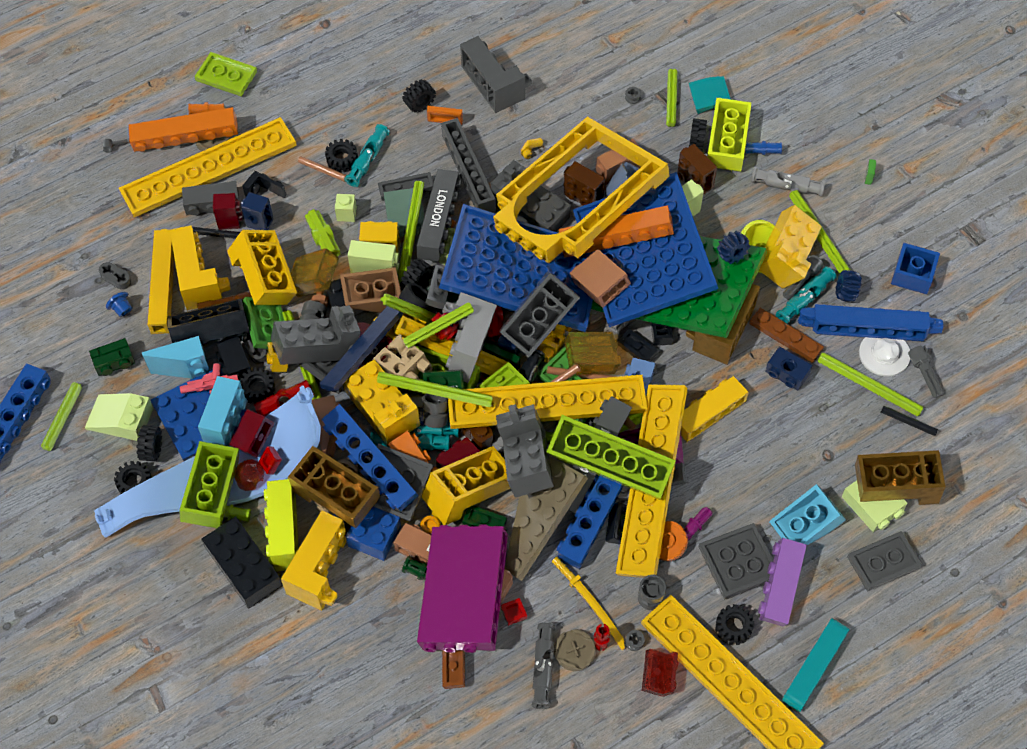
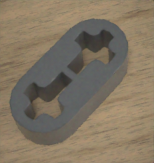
M110 262L100 265L99 273L104 281L118 289H127L131 285L130 276L123 269Z
M246 331L242 335V341L251 360L256 364L264 363L267 360L266 349L254 348L253 344L248 340V338H251L250 331ZM257 349H258L259 353L261 354V356H259V357H258V355H256V353H255V350H257Z

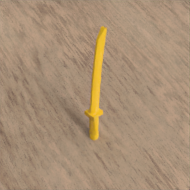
M558 556L555 557L552 563L570 581V587H575L602 623L608 625L610 634L620 649L624 650L623 636L596 599L580 581L581 577L579 575L575 576Z

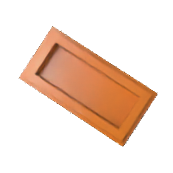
M436 106L427 107L428 122L442 123L458 118L462 125V109Z

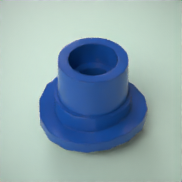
M120 292L113 295L107 302L106 309L114 310L119 317L128 314L133 309L127 299L129 296L128 292Z

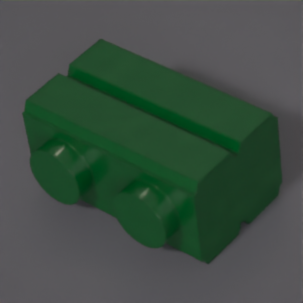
M126 338L89 350L98 376H108L115 370L127 369L132 364H135Z

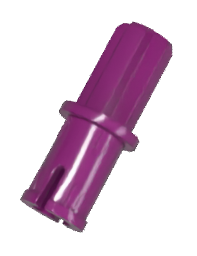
M708 507L702 508L694 518L689 519L688 524L684 527L688 541L698 530L701 531L702 525L712 516L713 513Z

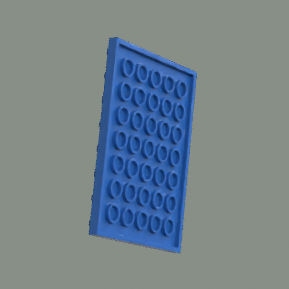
M677 172L669 174L670 177L655 190L653 188L648 190L622 214L626 215L668 205L672 216L674 234L600 250L627 274L631 283L603 307L609 328L718 289ZM606 198L573 209L576 222H580ZM595 251L586 253L587 257Z
M463 204L439 288L457 294L462 292L497 306L516 311L537 286L536 284L549 270L580 297L558 324L585 332L588 326L593 299L574 283L570 272L587 258L586 253L577 258L575 256L564 257L563 252H561L550 263H547L543 259H538L531 251H526L517 242H512L505 234L499 233L495 229L493 218L495 213ZM517 220L522 228L531 233L540 235L558 233Z

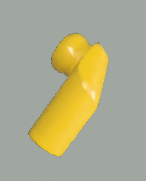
M541 138L527 140L521 148V155L525 159L531 158V150L541 147L543 140Z

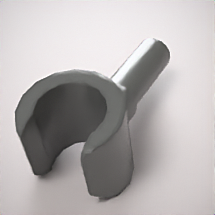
M105 139L103 141V151L106 153L112 152L113 146L127 144L128 141L127 139L119 141Z

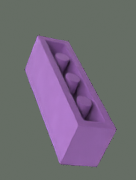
M786 538L775 542L772 554H775L774 560L770 562L767 572L770 574L769 580L765 582L763 587L764 601H761L758 608L759 620L782 627L788 625L806 544Z

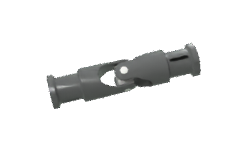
M542 622L537 626L539 635L535 647L532 686L534 690L532 707L536 709L550 708L548 700L549 691L552 688L555 645L553 642L555 625Z

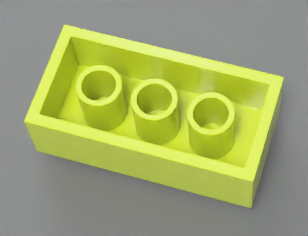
M716 98L707 157L717 168L741 172L752 102Z
M289 479L267 481V489H264V500L267 503V507L264 508V514L268 526H265V534L269 544L266 545V555L269 557V563L273 565L276 572L286 571L299 549L296 494L292 489Z

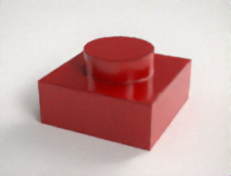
M267 446L259 463L266 474L274 475L282 459L274 447Z
M520 598L501 604V610L508 626L527 619V614Z

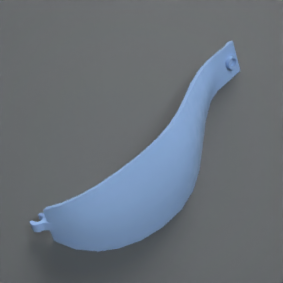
M304 385L299 387L300 391L294 397L265 416L273 421L274 425L257 458L239 450V462L227 506L263 496L264 489H267V481L288 479L290 473L312 446L318 447L321 426L312 404L314 395L311 388H305ZM267 446L274 447L282 459L274 475L266 474L259 463ZM195 456L129 489L94 510L102 535L106 538L129 523L143 517L179 512Z

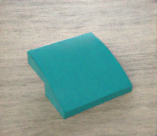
M724 76L709 77L689 83L698 114L715 108L716 98L731 100Z

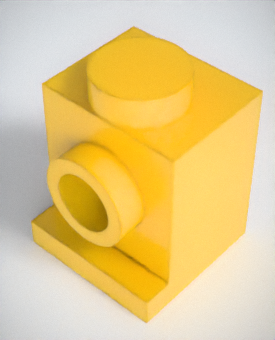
M268 342L267 364H270L271 371L287 372L288 364L280 365L272 342Z

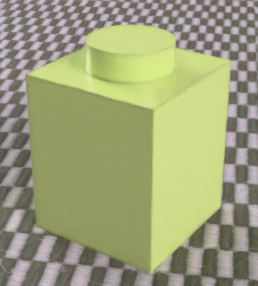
M337 194L335 203L337 221L355 222L357 209L355 195Z

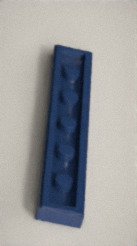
M387 306L319 383L321 388L337 392L404 313Z

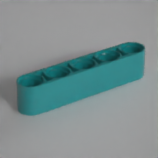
M833 618L830 619L785 693L782 702L801 712L850 628Z

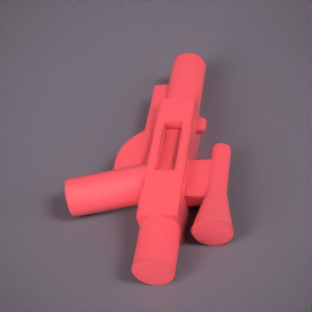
M218 363L213 364L212 373L204 375L202 379L189 381L187 385L180 386L181 394L213 389L217 376H220L221 365ZM237 374L231 376H220L224 378L238 380Z

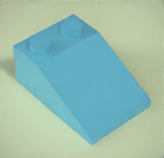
M199 336L142 352L151 374L193 379L205 375L210 370Z
M816 484L769 522L781 538L809 545L833 531L846 519L824 490Z

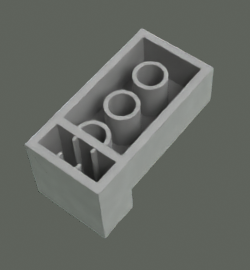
M460 292L456 304L451 302L445 303L442 314L445 312L450 313L468 302L472 305L474 312L457 321L459 326L455 341L458 342L453 343L449 353L453 356L449 355L445 367H448V370L462 369L463 381L469 383L497 305Z

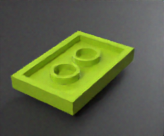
M210 52L194 77L197 82L242 97L257 73V68Z

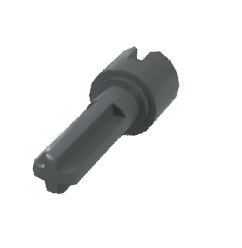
M808 255L806 260L811 263V266L807 271L806 277L788 286L783 292L784 298L790 300L809 277H814L824 265L819 257Z
M920 345L911 349L908 355L914 367L920 369L934 398L943 395V390L930 365L932 358L926 346L922 347Z

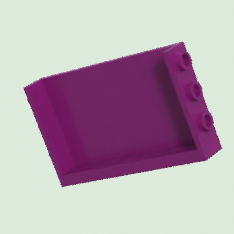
M441 525L439 527H432L417 643L422 650L426 652L444 650L449 653L456 652V650H464L468 653H474L476 650L495 651L508 534L503 526L479 525L478 527H470L468 525H460L459 527H450L448 525Z

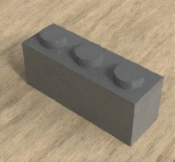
M231 181L183 187V207L186 216L214 213L213 194L235 193L237 200H240L237 182Z

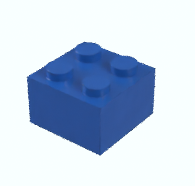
M903 243L891 284L927 294L932 284L940 253Z
M372 507L357 528L350 527L346 535L348 547L385 561L401 529L400 517Z

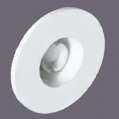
M865 337L859 348V357L862 364L870 372L879 376L890 377L902 373L907 368L910 362L908 355L910 349L904 340Z

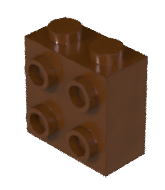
M693 144L681 150L677 174L680 180L685 181V183L692 179L702 187L703 195L714 188L717 166Z
M576 161L571 166H567L563 174L564 195L571 200L577 201L582 206L604 198L605 177Z

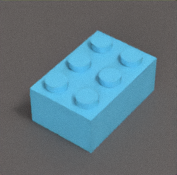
M217 376L198 425L203 442L229 446L234 429L239 426L240 413L247 404L240 381Z

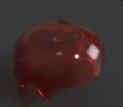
M244 460L235 468V482L239 489L244 491L255 490L257 483L263 481L265 470L260 462L256 460Z

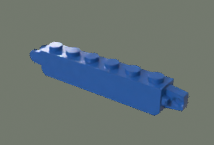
M815 304L814 308H801L800 317L798 318L799 325L813 327V331L816 334L924 341L927 339L928 334L942 333L943 331L942 319L931 318L929 312Z

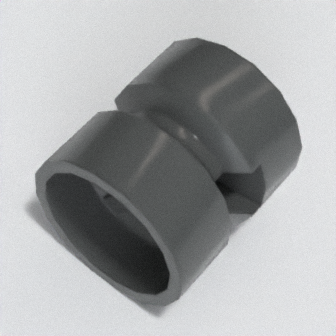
M306 301L303 304L299 320L325 318L327 307L317 301Z
M425 394L423 396L424 424L431 428L446 426L449 422V411H447L448 398Z
M648 575L641 580L638 601L643 608L654 610L664 601L666 584L661 577Z

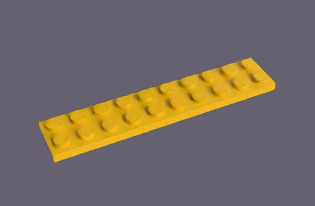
M279 117L121 186L119 191L135 218L182 197L183 187L214 183L297 146L284 121Z
M643 375L463 389L492 396L491 407L448 398L450 429L497 425L496 415L509 412L508 406L516 404L518 409L534 404L541 422L560 420L561 415L572 419L600 417L603 412L600 410L601 405L605 399L609 400L611 396L631 406L632 409L629 414L647 411Z
M648 384L646 394L647 411L643 412L638 440L639 446L676 460L688 389L685 385ZM674 468L661 500L630 488L615 572L618 576L644 578L648 575H657Z
M671 594L641 621V624L767 749H820L824 745L802 721Z

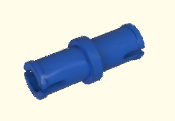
M746 142V154H782V142Z

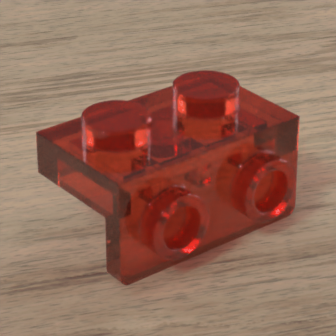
M653 649L646 650L641 691L661 697L674 693L677 686V681L675 680L676 670L679 665L677 652L673 651L666 654Z

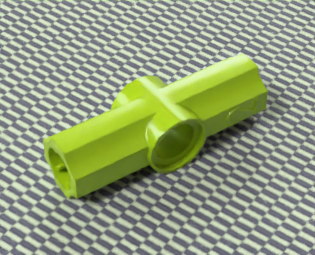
M313 209L308 211L305 215V220L311 229L316 245H319L326 260L337 259L341 252L334 240L329 224L326 225L319 210Z

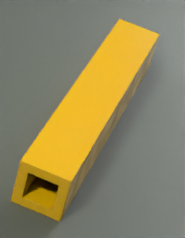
M168 229L154 230L147 323L151 334L169 333L167 316H171L175 258L171 234Z

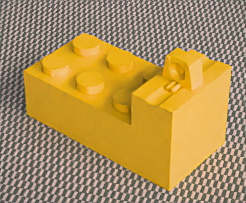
M796 205L782 211L764 247L767 250V254L759 271L782 289L804 279L811 266V263L806 259L822 226Z
M192 225L170 229L179 288L186 310L197 309V303L223 298L222 293L231 290L229 278H218L215 268L204 269L206 267L202 257L203 250L198 232L193 231Z
M242 230L227 252L232 266H240V269L243 270L254 305H288L297 291L275 230Z
M374 359L353 372L343 384L344 391L384 443L389 446V442L406 431L411 432L420 426L418 408L407 394L402 395L397 387L377 382L378 373L384 371Z
M491 446L430 473L422 499L432 510V515L438 518L443 525L460 520L464 509L510 489L507 481L505 459L494 446Z
M321 510L281 578L287 595L321 611L325 604L332 606L338 597L337 592L330 588L328 578L326 577L329 566L333 565L337 560L339 549L343 548L347 542L346 529L342 519Z

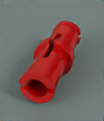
M599 624L594 633V637H596L594 638V644L598 651H600V648H602V651L606 650L610 638H608L610 637V629L606 624L603 627L602 624Z

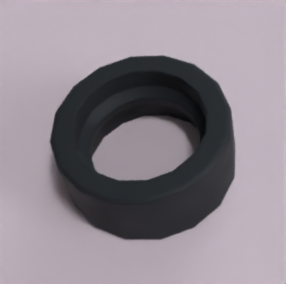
M408 283L399 295L400 299L430 312L434 309V307L425 304L428 291L420 285Z

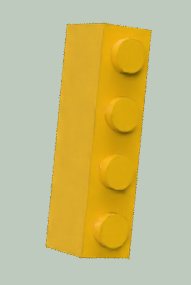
M734 376L728 380H722L718 387L714 390L709 389L702 398L693 400L684 409L681 436L686 442L747 401L749 392Z

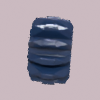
M730 231L727 236H724L723 240L718 241L720 245L717 247V250L723 260L732 264L733 262L738 263L739 259H744V255L749 254L748 249L751 246L745 235L738 231L734 233Z
M843 270L840 273L835 287L837 299L846 302L856 300L862 285L860 273L852 270Z

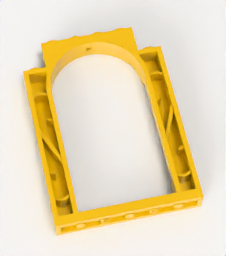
M587 116L496 194L497 205L501 210L493 216L495 229L499 233L508 236L512 242H517L526 251H531L538 259H543L547 263H550L563 250L569 255L572 254L579 258L594 245L593 240L648 190L651 188L655 190L670 177L668 163ZM597 141L641 166L640 169L580 222L564 232L552 235L535 234L525 230L517 222L521 208L527 203V197L583 148L589 149Z

